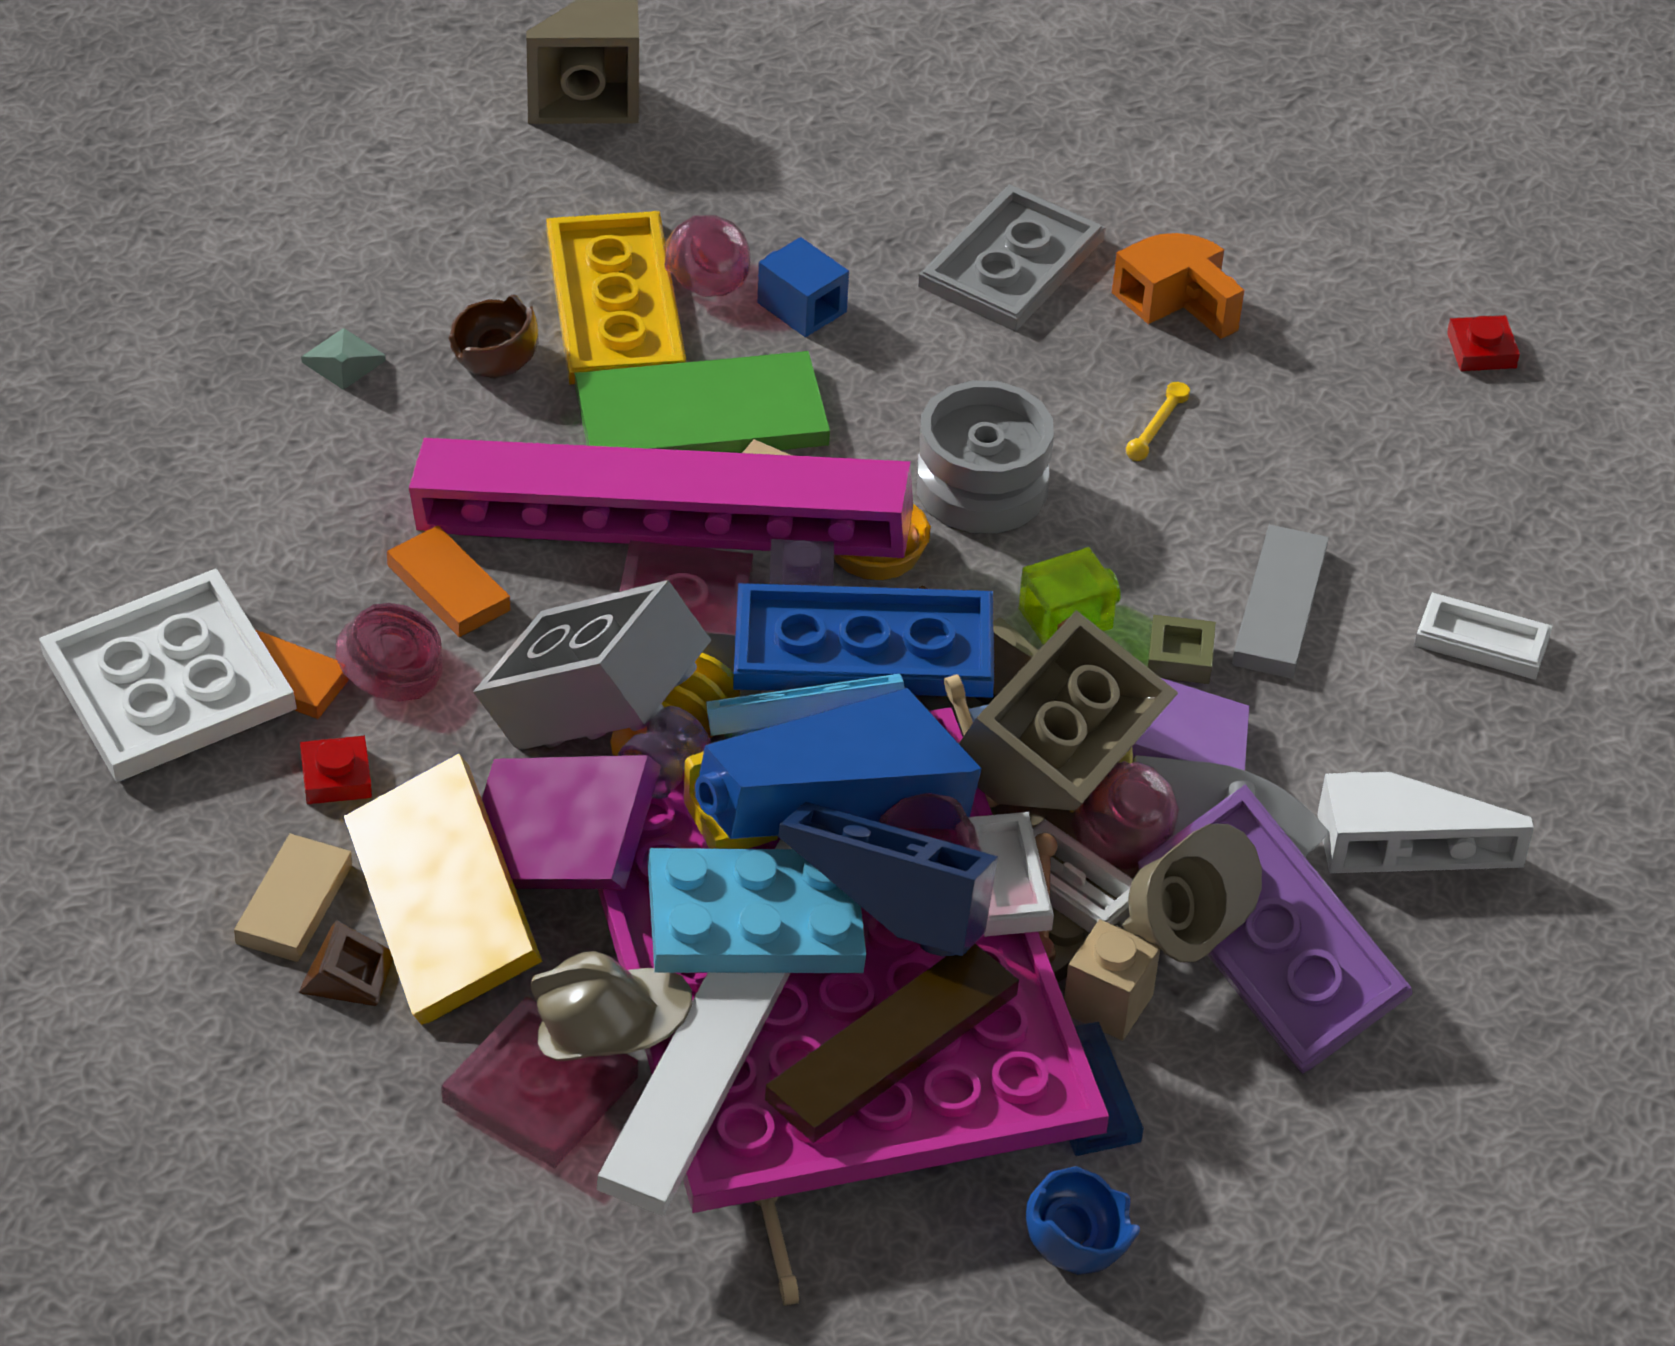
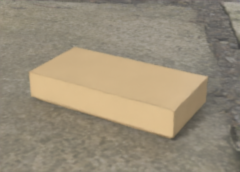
M289 834L234 928L235 944L298 962L352 867L351 851Z

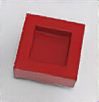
M1506 315L1450 318L1447 334L1460 372L1517 368L1520 352Z
M365 735L300 742L306 805L372 798Z

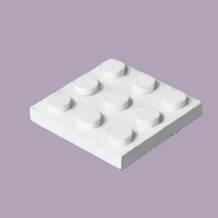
M217 568L39 638L44 658L116 783L297 709L294 691Z

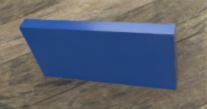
M738 583L733 690L783 691L900 674L904 681V687L908 688L913 695L948 696L944 678L958 674L966 697H993V591Z

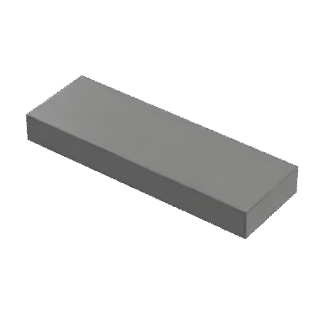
M1268 525L1235 645L1232 666L1294 678L1329 537Z

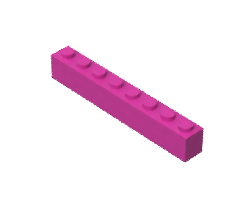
M423 438L409 485L416 530L427 531L439 525L447 534L892 558L905 557L913 511L911 461Z

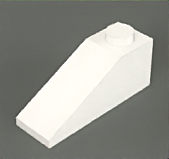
M1392 772L1325 774L1317 814L1320 822L1329 831L1323 839L1329 873L1524 868L1534 828L1531 817Z

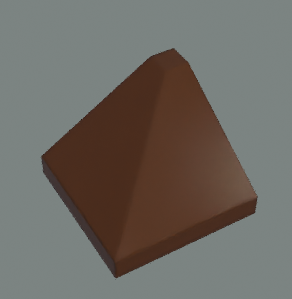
M336 921L330 928L299 993L377 1006L393 960L389 948Z

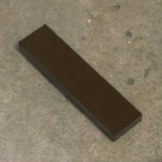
M976 943L963 956L957 954L946 956L767 1083L765 1101L812 1143H815L1017 996L1019 979Z

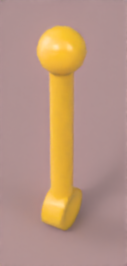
M1182 382L1168 384L1166 401L1140 437L1132 439L1126 446V454L1132 461H1142L1147 458L1149 443L1176 405L1188 400L1190 394L1188 385Z

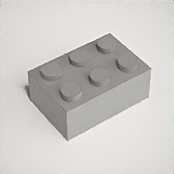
M669 580L542 610L473 693L511 744L520 750L545 745L547 748H553L567 740L586 736L592 740L608 732L625 728L637 731L650 725L660 716L663 711L661 703L674 687L686 681L697 668L696 659L712 640Z

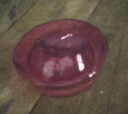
M395 603L374 604L361 611L347 623L336 639L335 657L342 672L358 688L377 698L398 702L420 699L436 687L442 676V644L435 625L422 613L408 606Z

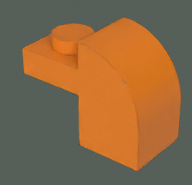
M1183 233L1159 234L1143 239L1116 252L1112 294L1147 324L1155 322L1184 307L1222 339L1239 330L1245 290L1232 277L1227 276L1222 271L1224 249L1214 242L1199 236Z

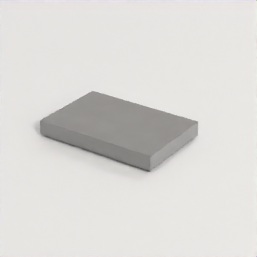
M1009 184L919 274L918 287L1013 331H1017L1101 244L1105 238L1106 227Z

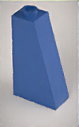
M904 688L705 745L700 774L695 783V797L701 809L707 815L712 816L730 839L778 836L780 824L805 802L893 827L962 822V818L970 817L982 768L908 688Z

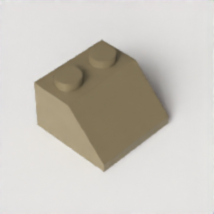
M575 0L526 31L528 124L639 123L638 0Z

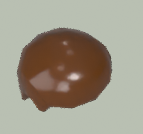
M514 294L508 296L505 301L487 299L467 305L453 320L449 335L450 347L457 361L469 372L496 379L516 373L532 359L539 343L538 324L533 307L527 308L520 298Z

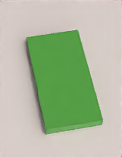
M809 351L575 373V391L587 446L742 453L753 440L778 450L829 446L830 429Z

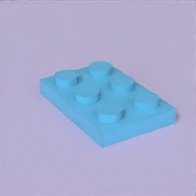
M650 848L648 875L654 973L864 972L866 949L861 906L795 850Z

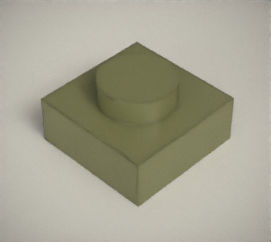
M1153 614L1147 667L1163 679L1210 684L1216 622Z

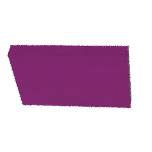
M648 755L494 759L482 795V801L515 889H625L661 765Z

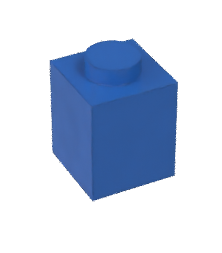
M799 237L783 248L771 252L763 260L759 261L757 303L806 338L847 312L849 270L802 237Z

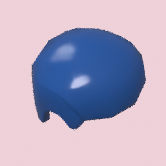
M1076 1166L1050 1172L1033 1191L1027 1202L1026 1223L1033 1245L1049 1264L1077 1275L1101 1272L1112 1265L1129 1249L1139 1234L1140 1226L1131 1224V1198L1127 1193L1111 1189L1110 1185L1098 1174Z

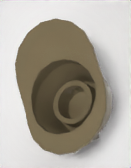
M1208 824L1192 832L1162 858L1149 863L1138 871L1131 882L1128 896L1130 916L1123 922V928L1134 935H1140L1149 943L1159 945L1164 954L1178 962H1197L1208 955L1220 942L1241 926L1255 909L1262 889V866L1256 847L1244 832L1229 824Z
M595 951L583 952L570 957L554 968V970L536 974L531 981V991L537 1001L538 1012L543 1020L539 1027L538 1045L546 1057L558 1062L591 1056L630 1053L650 1048L672 1035L684 1023L692 1007V990L683 976L677 973H654V968L627 970L611 957Z

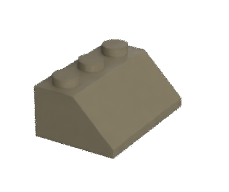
M1076 610L978 715L959 744L982 768L977 788L997 804L1076 811L1173 701L1178 692Z

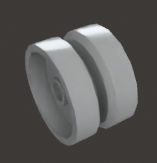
M972 380L949 386L932 397L921 414L920 452L918 454L916 475L917 496L926 511L945 525L969 533L997 534L1019 528L1036 517L1048 495L1049 462L1052 459L1054 441L1053 418L1043 402L1023 388L1000 381Z

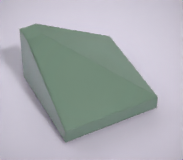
M343 328L301 356L303 364L344 390L385 362L386 357L385 354Z

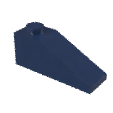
M809 802L803 803L780 824L778 834L780 839L895 936L919 943L920 948L930 954L938 956H953L957 954L963 956L986 932L998 856Z

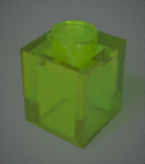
M1090 547L1022 567L1018 609L1043 645L1055 634L1058 624L1069 618L1076 610L1100 630L1107 631L1113 629L1116 604L1120 602L1121 598L1120 586L1114 572L1110 568L1102 566Z

